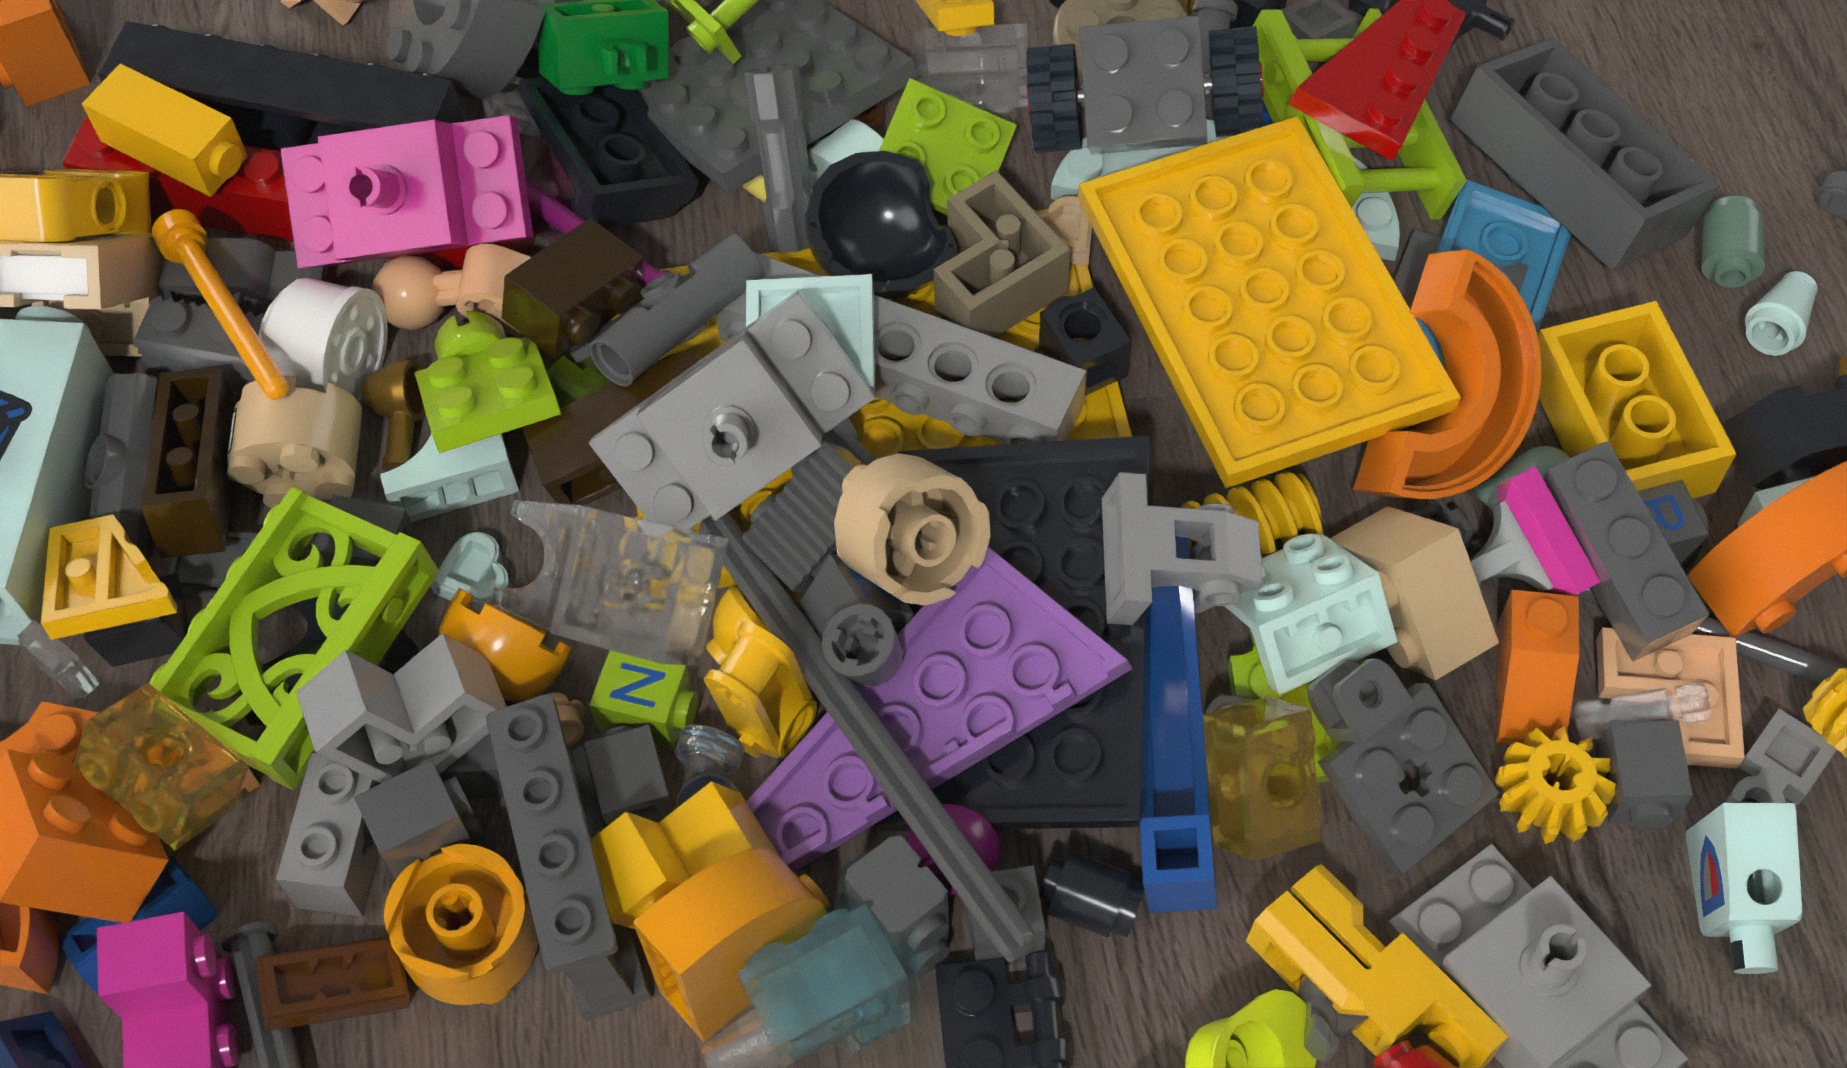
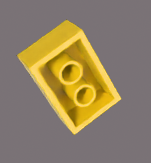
M1657 301L1540 330L1538 335L1541 354L1539 400L1564 452L1572 458L1608 441L1637 491L1683 480L1692 499L1716 493L1736 456V452Z

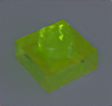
M564 355L546 370L559 407L567 406L597 392L607 384L594 369L585 367L582 370Z

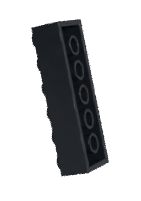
M125 21L97 73L101 82H103L119 64H122L231 117L243 145L281 151V148L319 143V136L428 120H438L451 124L464 122L454 85L450 79L441 78L430 73L417 74L389 69L374 63L362 64L334 59L324 54H306L284 50L269 44L257 45L234 41L214 34L201 35L179 31L158 24L146 25Z

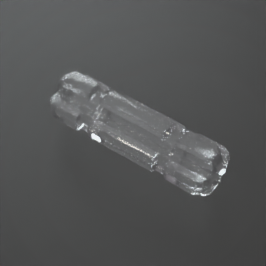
M1696 682L1678 685L1675 687L1676 693L1671 694L1667 693V688L1611 696V703L1603 704L1602 698L1580 701L1575 704L1574 719L1580 737L1582 739L1592 737V740L1602 738L1610 722L1682 719L1683 725L1707 722L1712 716L1710 695L1705 684Z

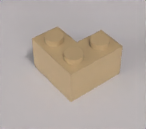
M1386 506L1330 538L1379 573L1398 641L1388 646L1387 650L1393 660L1402 668H1408L1436 681L1499 644L1458 528Z

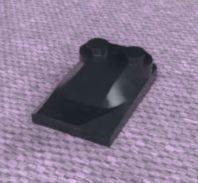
M545 77L520 80L517 92L574 187L570 205L572 211L585 220L591 218L604 228L671 217L677 209L694 198L699 183L698 178L680 152L649 119V107L636 89H622L611 84L594 86V91L589 94L570 95L560 92Z

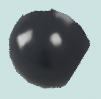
M888 151L854 153L831 164L814 183L805 212V230L816 262L829 276L872 274L874 295L884 299L905 298L934 282V269L955 257L958 246L949 226L942 228L934 216L930 202L931 184L922 164L913 158Z

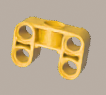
M54 169L43 170V175L0 174V240L62 242L73 241L77 237L151 232L149 172Z

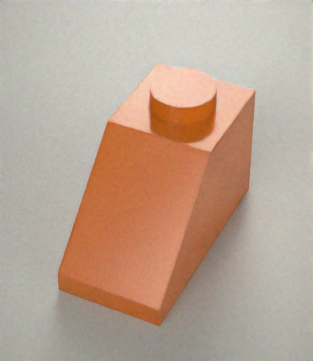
M1511 590L1497 624L1499 644L1496 645V743L1514 744L1516 741L1524 744L1528 733L1536 728L1551 740L1556 729L1565 726L1568 732L1580 655L1579 596Z

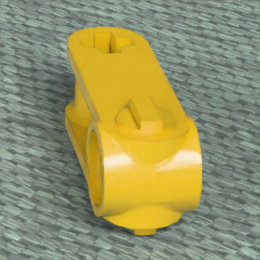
M743 621L736 630L739 640L718 670H709L704 677V682L726 721V726L739 738L746 753L757 759L760 754L773 758L780 756L785 759L811 729L817 712V702L813 700L791 649L764 628L754 623Z

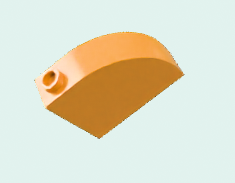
M759 848L728 856L696 873L635 919L633 924L660 994L704 1043L830 935L826 908L830 904L825 894L809 876L803 874L798 878L775 852Z

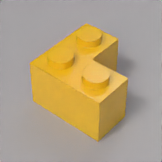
M712 781L659 823L626 811L591 839L612 923L635 929L633 921L685 880L715 862L750 849H769L778 855L741 793Z

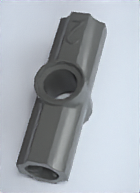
M115 373L106 380L100 435L90 447L84 468L85 486L93 490L89 519L113 514L126 531L133 545H136L146 558L149 527L140 507L158 382L157 378L141 373Z

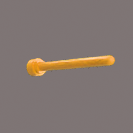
M175 209L164 213L156 220L152 228V237L158 249L167 260L184 265L265 396L271 400L284 398L289 390L288 382L206 256L207 234L197 217L190 211Z

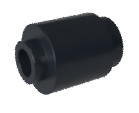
M1070 850L1066 862L1052 858L1039 897L1051 901L1047 912L1049 916L1109 938L1111 932L1127 938L1144 893V886L1141 883L1130 880L1132 873Z

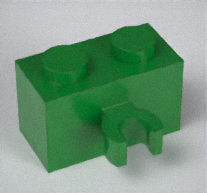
M585 0L537 4L546 9L538 31L539 73L560 92L570 95H585L592 93L594 86L611 84L622 89H642L648 86V81L668 79V10L654 0Z

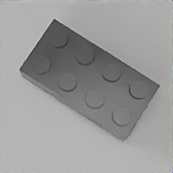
M1554 37L1477 66L1450 118L1475 146L1481 148L1508 173L1512 181L1522 186L1548 210L1554 220L1563 224L1590 250L1596 259L1604 262L1612 271L1687 237L1720 187L1713 178Z

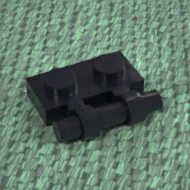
M1038 952L1026 956L1027 981L1007 985L1004 958L935 965L945 1068H1069L1074 1064L1070 1040L1063 1039L1059 1007L1065 1003L1063 981L1055 977L1051 953ZM1032 1012L1035 1042L1030 1045L1015 1046L1011 1014Z

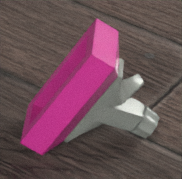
M1536 465L1497 486V505L1492 507L1494 514L1492 533L1482 549L1470 559L1479 587H1481V582L1486 579L1509 577L1529 583L1540 593L1548 591L1551 594L1574 596L1601 582Z

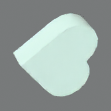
M482 532L468 533L454 544L440 566L439 574L431 584L434 594L450 601L458 587L474 594L469 606L480 612L485 603L488 604L489 602L503 608L510 600L512 594V584L508 573L503 567V556L499 545L492 536Z

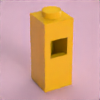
M119 64L82 103L101 142L210 197L228 178L236 174L241 163L248 156L231 117L122 64Z

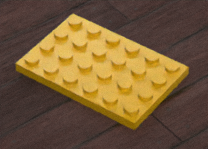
M1299 116L1079 184L1078 200L1225 488L1383 436L1387 431H1398L1451 413L1458 406L1461 399L1458 391L1417 320L1410 313V308Z

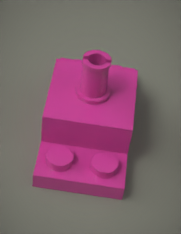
M507 115L452 124L438 120H428L319 136V143L281 148L298 268L310 269L469 247L478 244L534 238L518 120L515 116Z

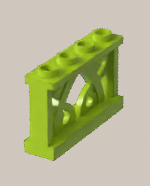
M293 486L282 501L273 506L268 512L262 529L246 552L231 564L226 580L207 607L195 615L189 625L187 635L168 662L156 670L149 683V689L142 698V703L165 726L178 730L268 775L273 781L294 791L306 773L311 753H315L296 692L345 650L377 666L440 571L421 541L401 532L398 535L309 496L306 491ZM315 533H326L334 538L335 554L331 566L323 567V557L314 544H312L310 555L305 560L297 561ZM353 545L380 557L381 560L376 567L350 565ZM337 594H341L338 599V604L341 608L350 604L340 620L333 619V607ZM318 597L316 618L321 631L327 639L317 654H302L286 658L274 664L263 674L258 652L259 620L286 606ZM301 673L302 676L288 694L289 685L283 680L294 674ZM217 675H221L220 685L215 690L207 693L212 699L229 698L240 689L243 693L231 705L220 711L203 713L195 709L196 704ZM280 682H282V683L274 690V692H273V694H272L271 691H272ZM252 709L267 726L257 742L228 728L241 720Z

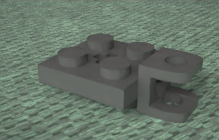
M1367 659L1361 665L1353 660H1341L1309 685L1307 695L1315 716L1332 742H1342L1319 760L1318 764L1389 873L1404 874L1500 794L1429 683H1416L1406 690L1396 673L1385 662L1379 659ZM1405 761L1410 766H1417L1419 769L1420 784L1416 791L1406 790L1402 792L1399 783L1405 778L1401 766Z

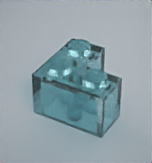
M866 904L851 912L843 908L824 915L812 925L811 933L787 946L783 942H777L760 949L748 959L747 967L737 972L743 996L782 1068L838 1038H841L848 1053L851 1055L911 1022L908 976Z

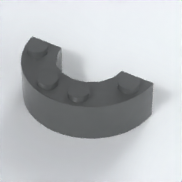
M389 0L387 55L389 60L395 62L398 70L417 74L430 73L441 78L450 79L453 82L456 94L473 99H486L502 90L515 76L534 43L546 9L528 0Z

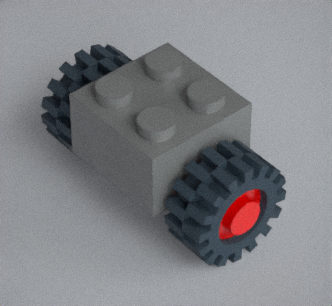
M1199 15L1079 27L1083 84H1080V86L1074 43L1027 48L1026 51L1027 99L1035 153L1082 149L1081 107L1085 108L1087 147L1091 155L1208 144L1205 97L1210 96V90L1213 93L1216 137L1234 136L1263 127L1262 62H1259L1256 26L1209 31L1211 78H1209V72H1203Z

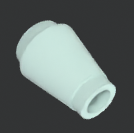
M1799 271L1787 273L1782 280L1748 311L1745 318L1746 337L1755 349L1767 355L1778 356L1788 353L1803 343L1815 295L1818 290L1817 284L1811 276Z

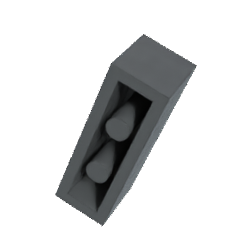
M1609 442L1601 443L1548 468L1543 480L1601 581L1591 587V590L1632 662L1691 635L1708 617L1709 613Z

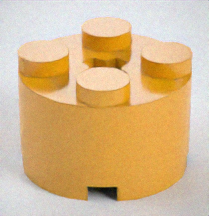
M454 844L440 848L442 853L434 855L423 862L417 859L399 874L386 899L384 921L393 951L414 983L423 992L436 1000L454 1005L493 1004L500 1002L529 969L539 942L528 895L519 877L503 857L487 848L476 845Z

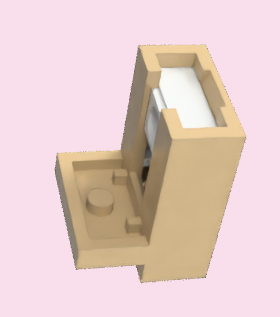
M152 233L103 234L77 237L76 240L62 242L0 240V307H18L32 303V306H46L63 310L76 316L88 326L93 339L104 356L142 357V354H138V348L134 347V338L152 299L162 294L158 284L164 256L155 244Z

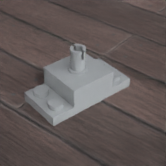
M797 290L592 437L589 445L665 544L668 545L709 515L715 521L820 448L822 446V436L875 398V393L801 291Z
M1490 844L1389 920L1385 931L1393 940L1403 932L1509 1036L1495 1055V1058L1504 1068H1681L1688 1060L1683 1052L1638 1004L1651 986L1646 978L1552 876L1533 889L1493 844Z

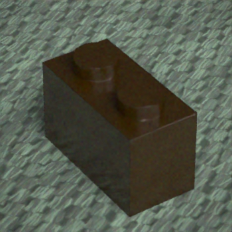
M589 218L505 275L501 318L556 359L575 344L582 345L586 343L601 325L617 314L623 315L638 302L642 290L640 283L644 256L596 221Z

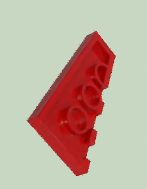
M1448 0L1398 1L1299 85L1288 104L1393 161L1416 119L1466 12L1453 6Z

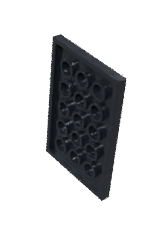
M1150 436L898 451L900 454L921 457L967 482L978 501L984 503L989 511L991 537L988 547L1125 657L1133 668L932 789V792L941 804L959 805L975 811L984 817L994 829L1140 827L1141 818L1146 806L1150 605L1133 625L1107 624L1102 497L1120 472L1146 474L1147 506H1153L1154 444ZM908 603L914 613L911 619L924 605ZM898 810L874 824L881 831H908L909 825Z

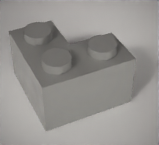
M444 633L394 674L345 650L296 692L315 753L379 783H383L432 759L438 773L441 774L489 734L486 722L487 714L507 707L490 663L485 656Z

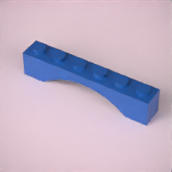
M1175 536L1176 558L1190 559L1189 538ZM1178 586L1151 588L1152 603L1150 605L1146 806L1140 822L1143 886L1149 913L1218 909L1196 615L1194 613L1193 601L1194 589Z

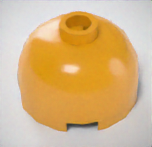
M458 587L445 611L438 636L444 633L485 656L490 663L504 700L519 703L536 698L548 690L562 673L575 648L561 640L558 642L555 650L541 644L546 631L491 602L485 603L480 612L469 606L474 594Z

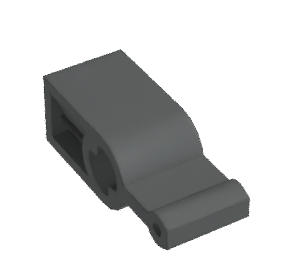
M207 238L205 254L244 315L252 312L255 317L262 313L265 314L279 293L296 279L312 278L326 282L328 266L310 269L298 268L295 251H275L268 244L255 239ZM164 257L158 284L164 299L167 300L172 297L174 302L183 299L186 305L195 302L197 307L206 303L210 309L184 265L171 262Z

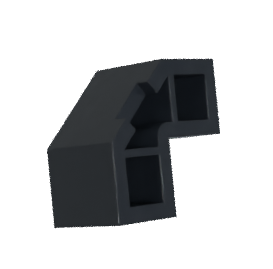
M1847 375L1838 377L1834 384L1836 389L1806 395L1802 385L1777 390L1723 423L1752 486L1760 490L1773 488L1817 476L1847 461Z

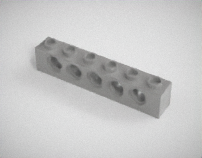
M753 252L765 273V278L763 279L823 277ZM746 292L716 313L720 340L726 342L746 328ZM874 295L875 397L892 402L905 413L911 415L924 414L949 423L955 430L968 436L981 435L1003 444L1067 441L1084 406L1086 370ZM904 358L902 361H890L889 359ZM949 378H959V379H962L961 381H958V382H948V381H945L946 379H949ZM1012 398L1020 401L1017 403H1005L1001 400Z

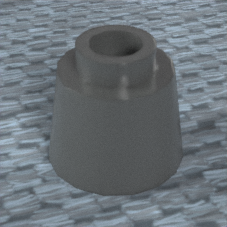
M854 604L841 609L829 620L823 631L821 648L825 661L834 671L864 686H878L888 682L897 674L902 664L903 650L892 621L882 609L870 604Z

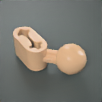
M478 244L466 251L463 270L442 272L438 266L422 256L401 255L384 263L374 278L372 290L381 297L384 303L387 322L396 328L419 330L436 322L446 306L456 305L458 312L467 319L469 318L466 311L486 313L501 323L505 333L523 338L526 336L501 318L504 277L531 257L494 244Z

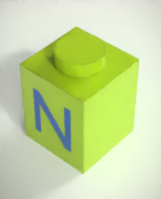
M611 647L589 706L599 733H604L609 729L619 726H633L637 728L649 724L655 746L673 751L680 729L686 730L692 726L698 706V693L692 691L686 665Z

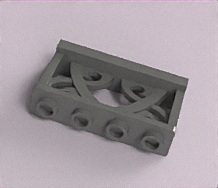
M549 694L488 713L486 722L544 966L551 973L564 971L573 983L579 1012L586 1021L652 999L635 930L613 924L591 842V839L607 826L601 812L584 746L570 750L565 740L557 704Z

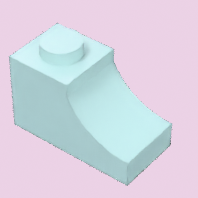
M503 433L440 454L431 434L426 444L414 457L401 466L380 474L389 505L406 508L411 522L519 492Z

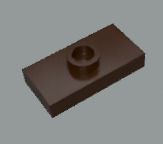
M389 937L256 957L254 968L265 1032L407 1009L410 1001L404 966L393 951Z

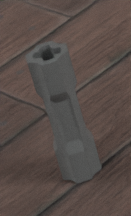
M775 64L750 69L744 74L750 116L757 129L766 191L764 212L769 246L771 250H777L779 253L798 252L809 249L810 246L805 230V212L812 184L803 126L805 103L799 65Z

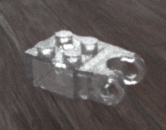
M514 500L511 516L516 517L523 524L531 527L538 533L544 546V563L537 578L527 586L521 588H500L494 586L491 599L493 605L545 628L553 635L660 664L700 666L729 538L615 510L583 505Z

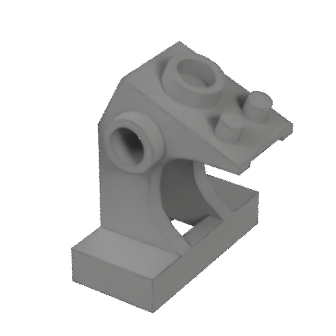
M1121 472L1102 497L1107 624L1133 625L1152 603L1151 588L1178 586L1195 589L1196 597L1193 599L1194 613H1201L1214 606H1226L1237 603L1241 599L1240 594L1262 585V557L1260 553L1258 521L1235 514V509L1227 504H1208L1197 509L1147 506L1146 474ZM1175 536L1197 541V544L1190 551V559L1176 558Z

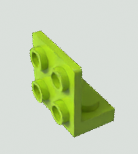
M909 78L879 151H888L913 158L920 162L931 184L930 202L932 209L948 215V198L992 172L999 171L1017 125Z

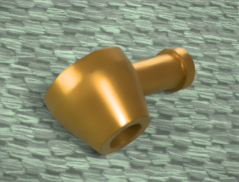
M416 360L391 363L367 375L363 381L362 395L367 410L370 413L389 418L386 455L382 459V469L387 472L411 459L414 421L423 419L426 414L414 373L423 370V368Z

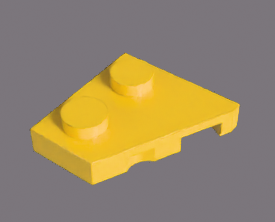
M113 514L49 528L41 625L51 640L177 613V604L163 582L161 583L152 571L146 558L138 547L133 545L126 531Z

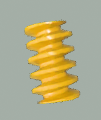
M1285 471L1276 475L1273 483L1263 478L1253 482L1250 491L1242 486H1237L1228 491L1226 499L1215 493L1207 496L1203 503V506L1208 504H1227L1235 509V514L1258 521L1260 552L1263 557L1276 552V539L1280 538L1285 545L1292 538L1299 536L1301 531H1304L1305 534H1323L1321 510L1317 497L1307 478L1300 473L1296 476L1291 472ZM1194 501L1181 505V508L1189 509L1201 507L1199 503ZM1189 538L1190 550H1192L1197 541Z

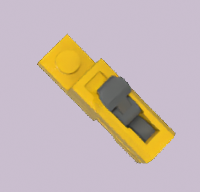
M1322 864L1314 867L1292 886L1290 891L1294 894L1293 896L1286 891L1255 919L1246 942L1306 1003L1307 1027L1304 1031V1047L1316 1060L1323 1063H1331L1339 1049L1338 1037H1343L1350 1032L1377 1057L1392 1046L1405 1041L1420 1028L1428 1036L1430 1046L1456 1067L1484 1068L1491 1062L1509 1037L1403 932L1385 947L1363 925V904Z

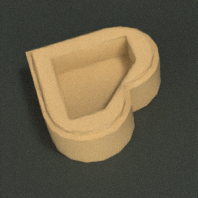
M1064 196L1056 199L1049 206L1048 212L1038 213V215L1070 248V264L1089 265L1092 225L1078 197Z

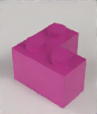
M185 912L97 928L98 995L122 1019L123 1068H230L239 1064L240 1048L237 1032L232 1023L228 1024L227 1000L235 998L236 995L235 972L230 958L222 957L214 947L212 938L208 933L203 934Z

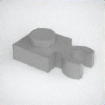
M1779 708L1739 765L1740 769L1751 776L1741 779L1727 797L1726 803H1741L1746 798L1755 799L1760 803H1786L1785 798L1798 806L1837 749L1828 744L1827 740L1818 732Z

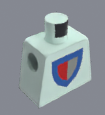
M1723 803L1685 831L1700 930L1704 936L1730 937L1734 973L1762 974L1778 971L1774 935L1799 922L1802 916L1795 803Z

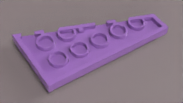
M987 547L984 561L979 569L971 565L964 577L950 588L956 594L949 599L927 606L924 605L899 632L897 636L903 650V658L897 674L888 682L878 686H864L854 682V685L931 790L1133 669L1125 657L989 547ZM828 712L746 801L778 855L793 872L798 871L897 811L895 805Z

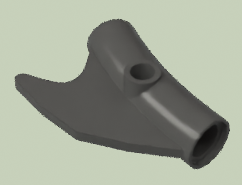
M732 232L689 263V274L682 277L679 272L675 275L672 272H668L648 283L640 292L644 298L643 300L635 304L623 315H619L609 322L586 343L574 348L570 354L576 363L591 356L596 367L604 376L619 386L627 387L676 345L682 344L699 334L706 326L705 322L746 292V280L765 278L762 266L743 239L735 232Z

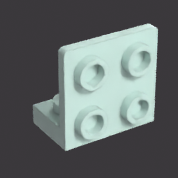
M1323 534L1297 536L1286 542L1282 550L1262 558V585L1240 594L1241 599L1237 603L1224 606L1251 628L1268 686L1278 695L1319 678L1341 660L1357 661L1398 642L1379 573Z

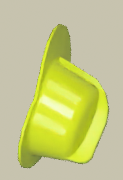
M1273 989L1259 995L1234 1015L1210 1022L1199 1028L1189 1041L1185 1056V1068H1315L1316 1059L1304 1047V1031L1307 1027L1306 1003L1291 991Z

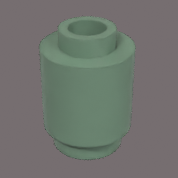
M1726 196L1714 201L1703 217L1701 269L1707 279L1727 288L1741 287L1758 278L1765 268L1764 216L1758 210L1757 204L1750 198Z

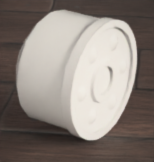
M312 278L296 279L282 290L270 304L262 319L258 337L283 376H296L295 387L326 393L328 382L352 394L359 404L362 405L364 402L362 386L365 377L382 368L387 345V315L381 297L371 289L357 286L349 288Z

